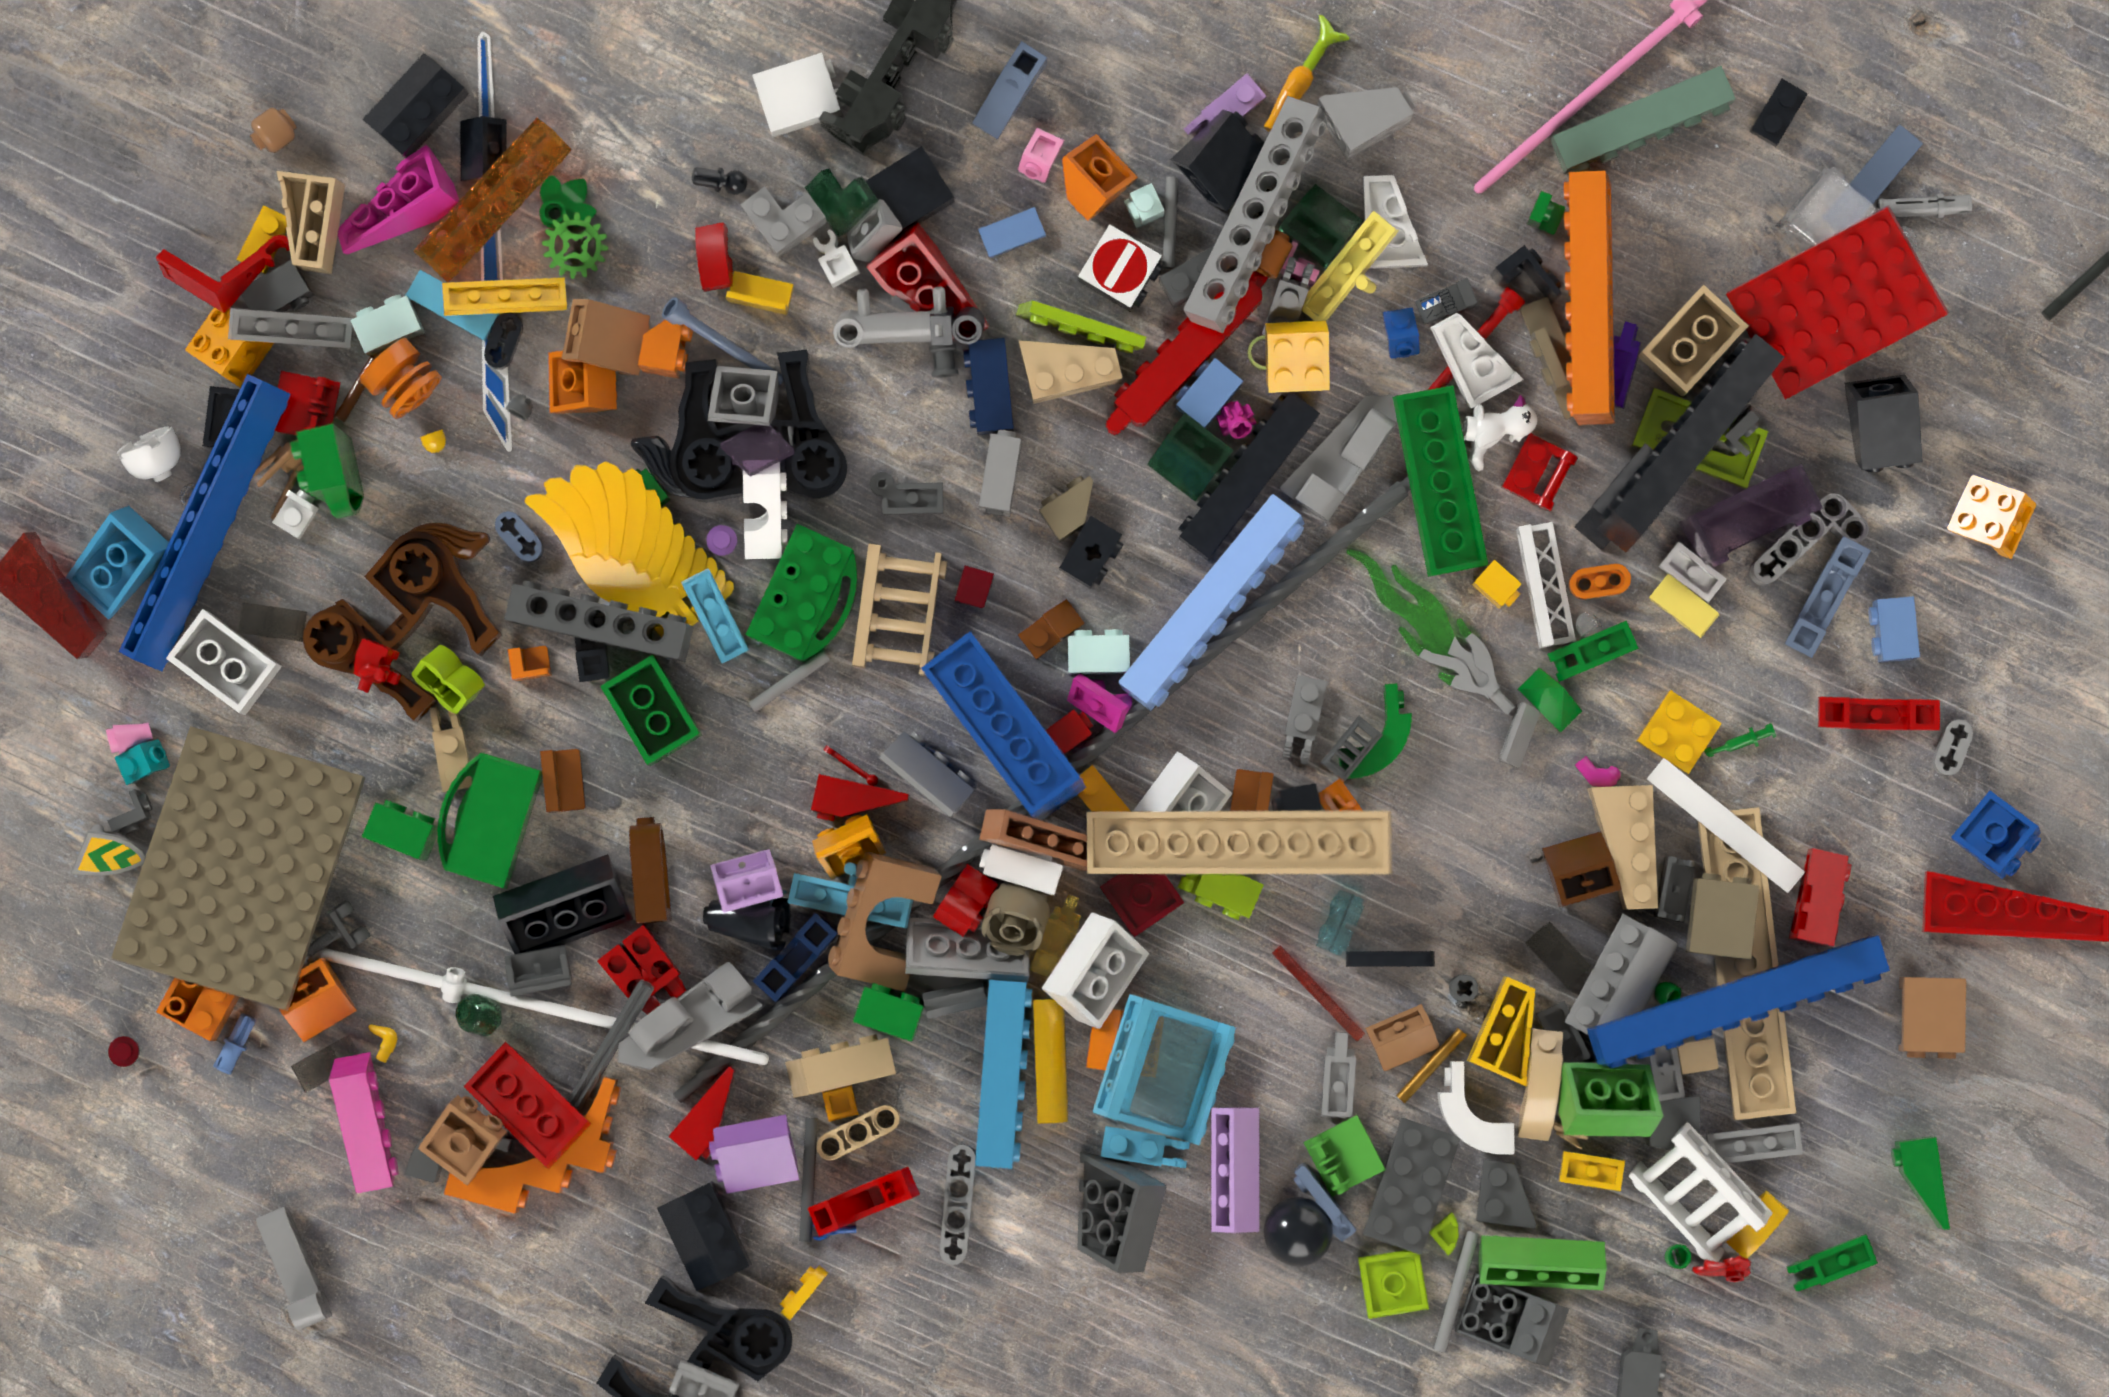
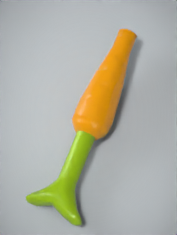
M1319 15L1320 35L1317 43L1303 65L1295 67L1289 74L1270 117L1263 126L1268 132L1271 131L1287 96L1300 100L1309 89L1314 79L1313 70L1328 46L1350 40L1347 34L1334 31L1330 22L1323 15Z

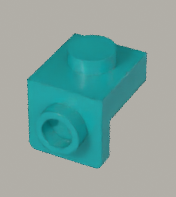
M158 739L138 744L114 757L126 785L134 784L154 772L170 767L166 752Z

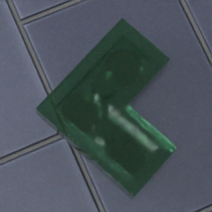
M829 168L820 171L805 187L813 201L825 215L827 222L837 237L845 235L878 202V199L862 176L854 179L843 190Z

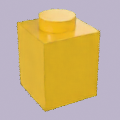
M1493 560L1474 581L1472 586L1500 609L1504 604L1510 607L1521 595L1517 589L1522 583L1496 560Z

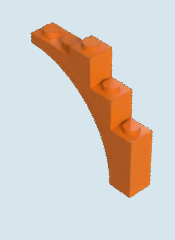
M607 1076L603 1077L599 1092L585 1115V1118L591 1125L550 1169L546 1168L536 1157L508 1166L481 1167L468 1185L449 1173L444 1195L515 1214L519 1212L520 1208H525L527 1204L529 1190H525L526 1185L555 1193H561L563 1187L569 1188L573 1175V1170H569L570 1164L600 1173L606 1172L607 1167H613L617 1150L612 1149L614 1142L602 1138L603 1134L609 1135L613 1122V1117L609 1116L612 1104L617 1105L620 1097L621 1087H617L618 1079Z

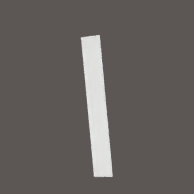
M1665 758L1661 760L1647 778L1648 781L1787 893L1790 892L1805 873L1799 866Z

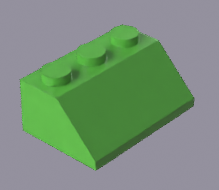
M1563 1063L1558 1111L1564 1135L1651 1137L1663 1118V1113L1650 1065L1625 1064L1609 1069L1608 1064Z

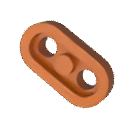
M1621 564L1583 568L1577 570L1571 576L1569 589L1576 598L1582 600L1618 595L1628 589L1631 583V575L1628 569ZM1615 574L1619 577L1620 582L1618 585H1612L1609 582L1610 575ZM1581 579L1588 580L1590 586L1587 590H1582L1579 587Z

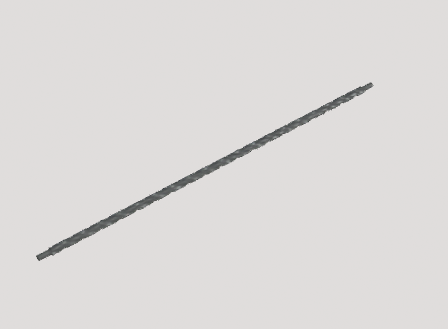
M1408 476L1400 483L1398 481L1395 482L1386 493L1375 499L1357 514L1349 524L1338 530L1312 555L1305 558L1287 573L1277 585L1271 587L1257 598L1241 615L1231 620L1219 635H1213L1206 643L1208 646L1204 654L1197 660L1194 658L1188 665V672L1179 683L1174 682L1169 688L1168 697L1184 685L1195 672L1204 668L1222 653L1232 641L1241 637L1259 622L1269 610L1275 608L1297 590L1305 580L1322 569L1340 550L1349 546L1366 532L1377 519L1386 515L1408 496L1407 492L1411 490ZM1136 701L1126 714L1120 730L1114 733L1107 727H1104L1095 738L1086 742L1067 760L1075 771L1079 773L1086 764L1096 759L1115 743L1123 733L1134 727L1151 711ZM1020 801L1015 802L1007 809L1021 815H1029ZM981 832L974 836L955 852L948 861L935 869L942 876L938 889L958 875L967 864L969 865L976 856L982 854L984 849H989L993 843L980 840ZM913 900L911 913L921 906L923 902ZM877 922L872 923L865 928L869 944L874 945L896 926ZM828 960L812 972L802 984L792 989L774 1004L765 1015L755 1020L736 1036L729 1045L750 1049L758 1040L765 1037L783 1022L793 1010L802 1006L820 991L830 979L837 976L829 967ZM715 1054L696 1071L694 1077L673 1093L674 1096L682 1103L703 1084L708 1085L721 1071L728 1068L738 1059Z

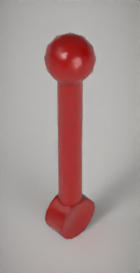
M826 745L823 750L865 778L868 785L875 786L878 783L876 775H869Z

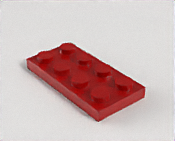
M506 1041L463 1086L492 1115L499 1118L503 1126L548 1169L555 1164L591 1125L564 1096Z

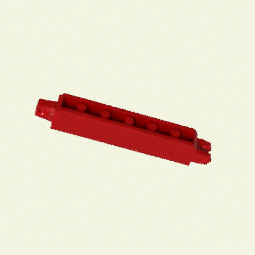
M1253 271L1248 281V290L1244 297H1240L1235 308V317L1231 324H1227L1223 333L1191 322L1187 317L1178 326L1177 330L1180 333L1175 339L1171 341L1167 338L1158 347L1156 352L1159 355L1152 363L1146 360L1135 372L1138 376L1131 385L1125 382L1116 391L1114 396L1117 399L1114 402V406L1117 409L1110 415L1105 424L1108 434L1118 435L1131 422L1136 427L1145 426L1196 373L1199 367L1262 303L1261 289L1269 278ZM1224 292L1216 294L1214 299L1221 298Z

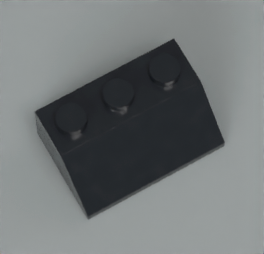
M423 53L362 120L401 156L407 158L424 144L469 93L445 69Z
M713 1181L657 1208L696 1291L752 1265Z

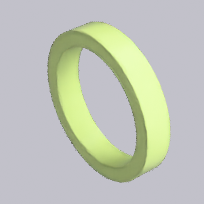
M1262 335L1252 340L1247 354L1250 363L1254 367L1266 370V366L1257 364L1251 355L1253 345L1259 340H1265V336Z

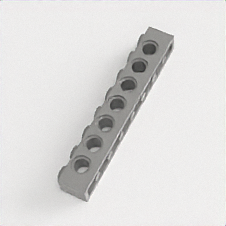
M1287 96L1183 309L1191 322L1223 333L1227 324L1229 325L1233 321L1239 299L1245 296L1249 286L1248 281L1253 271H1256L1260 266L1262 252L1266 244H1269L1274 237L1275 225L1279 217L1285 214L1292 191L1296 190L1299 186L1301 172L1305 164H1308L1312 159L1314 145L1318 137H1321L1326 130L1327 119L1319 106ZM1302 132L1299 137L1292 139L1294 134ZM1290 158L1286 164L1279 165L1283 159ZM1276 185L1274 190L1266 192L1268 187ZM1263 212L1259 218L1253 219L1256 213ZM1251 238L1247 244L1240 246L1244 239ZM1237 265L1234 271L1227 273L1231 266ZM1224 292L1221 298L1214 299L1216 294Z

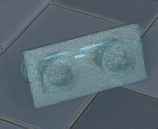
M1339 890L1338 894L1331 901L1327 921L1319 930L1316 946L1338 956H1341L1342 951L1346 952L1353 931L1344 927L1346 922L1354 926L1357 925L1365 907L1362 905L1364 899Z

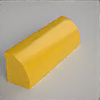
M1054 999L1033 1000L1037 1124L1068 1122L1065 1009Z

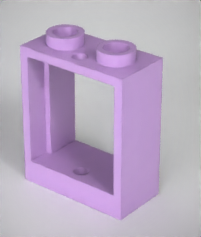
M770 849L710 865L723 913L783 897ZM744 862L745 867L740 868L738 864Z

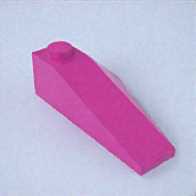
M425 145L402 160L395 168L398 172L387 184L381 182L376 188L378 193L368 204H361L339 227L338 238L344 254L348 255L434 223L461 206L454 183L430 147Z

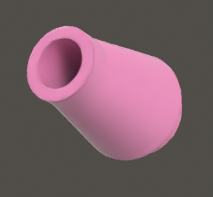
M149 722L143 724L112 725L113 728L106 730L111 753L119 752L122 754L138 744L153 740Z

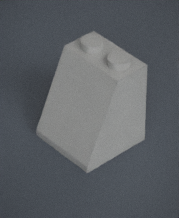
M1398 87L1324 95L1319 98L1317 104L1327 119V129L1347 161L1409 125L1414 114L1412 109L1415 108L1407 92L1401 93Z

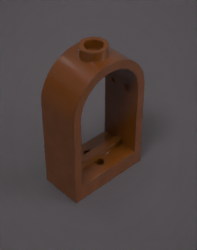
M654 817L637 818L636 825L629 827L636 923L647 924L672 921L666 847L662 824L655 823Z

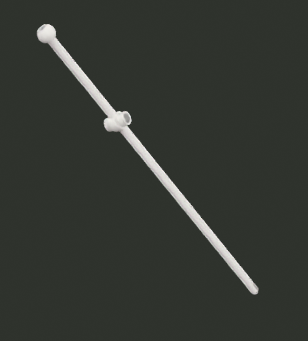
M323 948L318 953H315L308 960V962H313L316 959L325 958L329 962L441 988L443 1000L449 1003L460 1002L461 995L466 994L611 1029L617 1019L528 996L517 995L511 997L510 992L467 982L464 978L465 971L457 967L448 968L446 975L440 976ZM707 1039L692 1047V1049L758 1065H766L769 1061V1056L765 1053Z

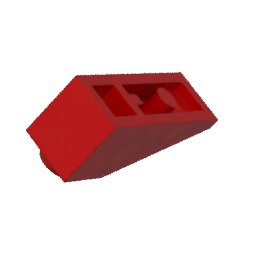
M819 774L811 810L817 812L816 818L834 822L835 816L843 818L907 802L910 795Z
M732 1066L726 1069L668 1136L694 1160H698L701 1156L707 1159L711 1155L709 1142L714 1141L713 1128L721 1127L736 1072V1069Z

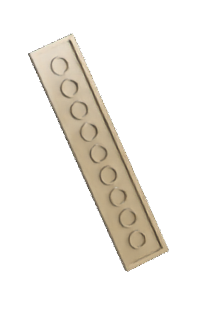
M1759 807L1731 810L1735 816L1763 837ZM1698 821L1704 873L1721 875V881L1733 882V877L1752 879L1751 885L1759 886L1751 959L1714 956L1717 986L1779 966L1768 877ZM1779 1008L1768 1011L1769 1017L1757 1021H1751L1749 1017L1740 1020L1741 1026L1723 1031L1734 1120L1796 1113L1784 1012H1779Z
M1391 811L1087 812V874H1392Z

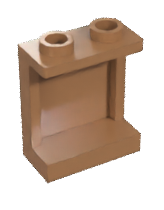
M573 299L562 359L618 371L622 375H639L641 368L638 366L642 339L643 334L650 330V316L590 299Z
M1899 977V989H1902V1039L1899 1051H1907V1057L1925 1058L1926 1052H1938V1058L1956 1059V1053H1965L1966 979Z

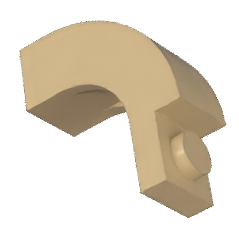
M1532 1028L1527 1087L1525 1088L1519 1114L1518 1137L1549 1141L1560 1088L1563 1032Z

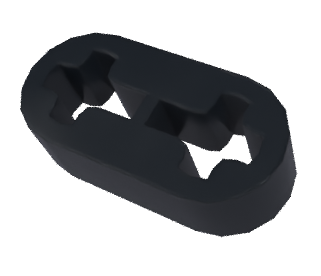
M502 313L495 320L488 339L484 357L489 366L494 369L501 370L507 368L511 364L523 332V323L514 313ZM509 319H513V324L517 329L515 331L510 330L507 339H503L505 330L501 327L502 322L508 323ZM502 342L504 343L503 353L507 356L505 360L500 359L498 363H494L495 358L491 356V352L498 351Z

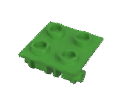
M1358 1115L1303 1142L1332 1197L1337 1194L1340 1195L1349 1190V1188L1386 1170Z

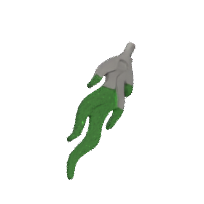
M1352 549L1346 551V554L1361 562L1368 570L1380 602L1390 611L1404 618L1418 633L1424 645L1417 643L1405 628L1399 627L1398 631L1409 648L1422 660L1452 670L1458 674L1454 676L1440 672L1438 678L1442 682L1457 690L1478 694L1487 700L1490 698L1506 715L1515 708L1512 702L1499 690L1500 686L1495 678L1494 667L1488 649L1467 628L1462 619H1457L1456 624L1460 634L1469 644L1471 652L1466 651L1459 644L1444 608L1433 594L1402 576L1397 566L1392 565L1391 571L1395 581L1405 591L1415 597L1418 606L1412 604L1393 590L1376 561L1362 552Z

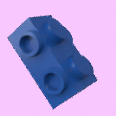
M1989 791L1951 838L1952 841L1977 858L1980 864L2000 879H2003L2006 874L2011 877L2018 871L2022 864L2019 859L2026 851L2032 853L2041 842V838L2038 837L2041 831L2038 825L1992 791Z

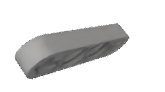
M959 1144L952 1148L949 1152L939 1250L942 1260L951 1265L962 1262L968 1251L976 1154L970 1146L965 1144ZM960 1149L966 1150V1155L971 1156V1161L965 1162L964 1172L970 1171V1178L963 1175L951 1176L952 1169L958 1171L959 1163L953 1160V1156L959 1154ZM956 1180H962L968 1186V1193L962 1198L953 1196L950 1191L951 1184ZM960 1211L964 1214L965 1224L961 1228L955 1229L948 1224L947 1218L951 1212ZM946 1231L954 1234L965 1233L964 1239L960 1237L957 1239V1247L962 1249V1254H957L956 1259H950V1253L945 1252V1247H950L952 1237H945Z

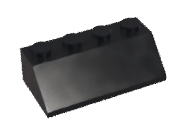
M608 854L493 896L498 921L514 954L565 945L633 920L620 880Z

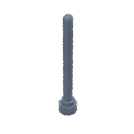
M678 298L670 299L662 311V318L671 324H684L751 369L776 371L691 315L687 304ZM777 372L780 385L784 380L782 374Z

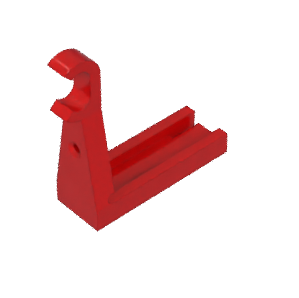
M273 236L255 253L221 276L220 282H217L165 249L156 256V260L164 277L225 313L266 266L275 267L272 253L281 247L286 248L287 251H290L286 236Z

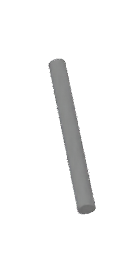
M1467 1230L1434 1345V1350L1446 1352L1479 1237L1478 1233Z

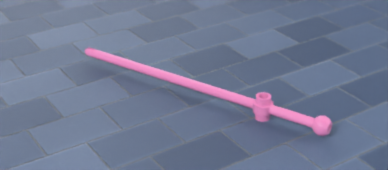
M1673 0L1669 5L1675 11L1671 17L1474 185V191L1481 194L1678 25L1685 22L1689 28L1695 26L1703 18L1698 9L1708 0Z

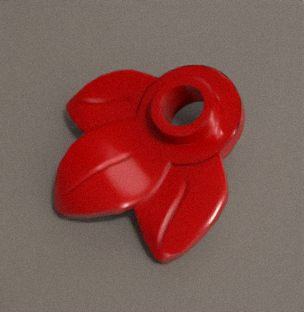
M1742 1256L1724 1259L1722 1263L1705 1260L1703 1266L1692 1267V1271L1700 1276H1723L1729 1282H1741L1751 1274V1261Z

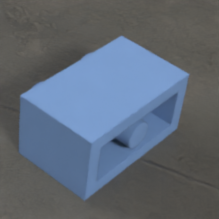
M1216 358L1211 363L1205 361L1194 374L1198 377L1191 387L1186 384L1175 397L1179 401L1176 404V409L1203 431L1243 384L1241 378Z
M1914 596L1877 599L1873 601V607H1869L1868 610L1870 625H1875L1876 637L1871 640L1873 656H1878V662L1919 658Z

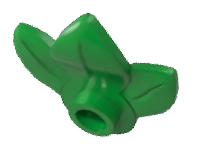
M550 175L540 188L543 204L540 208L539 216L542 223L550 229H555L552 222L554 219L550 218V212L554 209L560 210V217L555 219L559 223L564 222L563 214L565 213L569 219H574L575 213L579 212L580 220H584L588 215L591 216L592 220L597 212L594 207L584 203L587 197V182L585 179H574L562 185L554 175Z

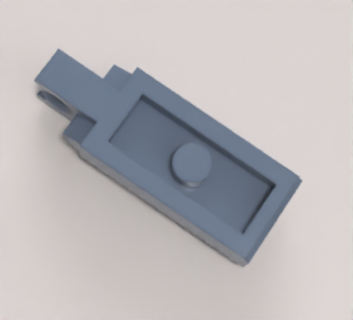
M1303 1162L1294 1170V1173L1297 1175L1294 1178L1295 1183L1304 1194L1309 1191L1315 1198V1202L1330 1217L1333 1234L1343 1242L1357 1231L1355 1226L1309 1166Z

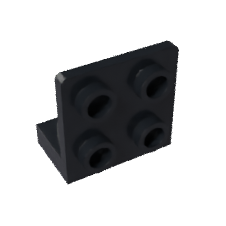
M1525 245L1496 266L1490 275L1497 285L1502 281L1509 284L1522 274L1521 272L1524 270L1544 297L1549 299L1551 305L1562 294L1559 290L1562 285L1556 276L1551 272L1547 274L1541 266L1543 261L1539 254L1533 248L1528 250Z

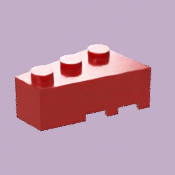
M1815 848L1808 849L1803 869L1805 873L1802 875L1789 939L1824 947L1834 946L1839 927V913L1842 911L1845 901V894H1843L1844 882H1848L1852 865L1848 863L1849 856Z

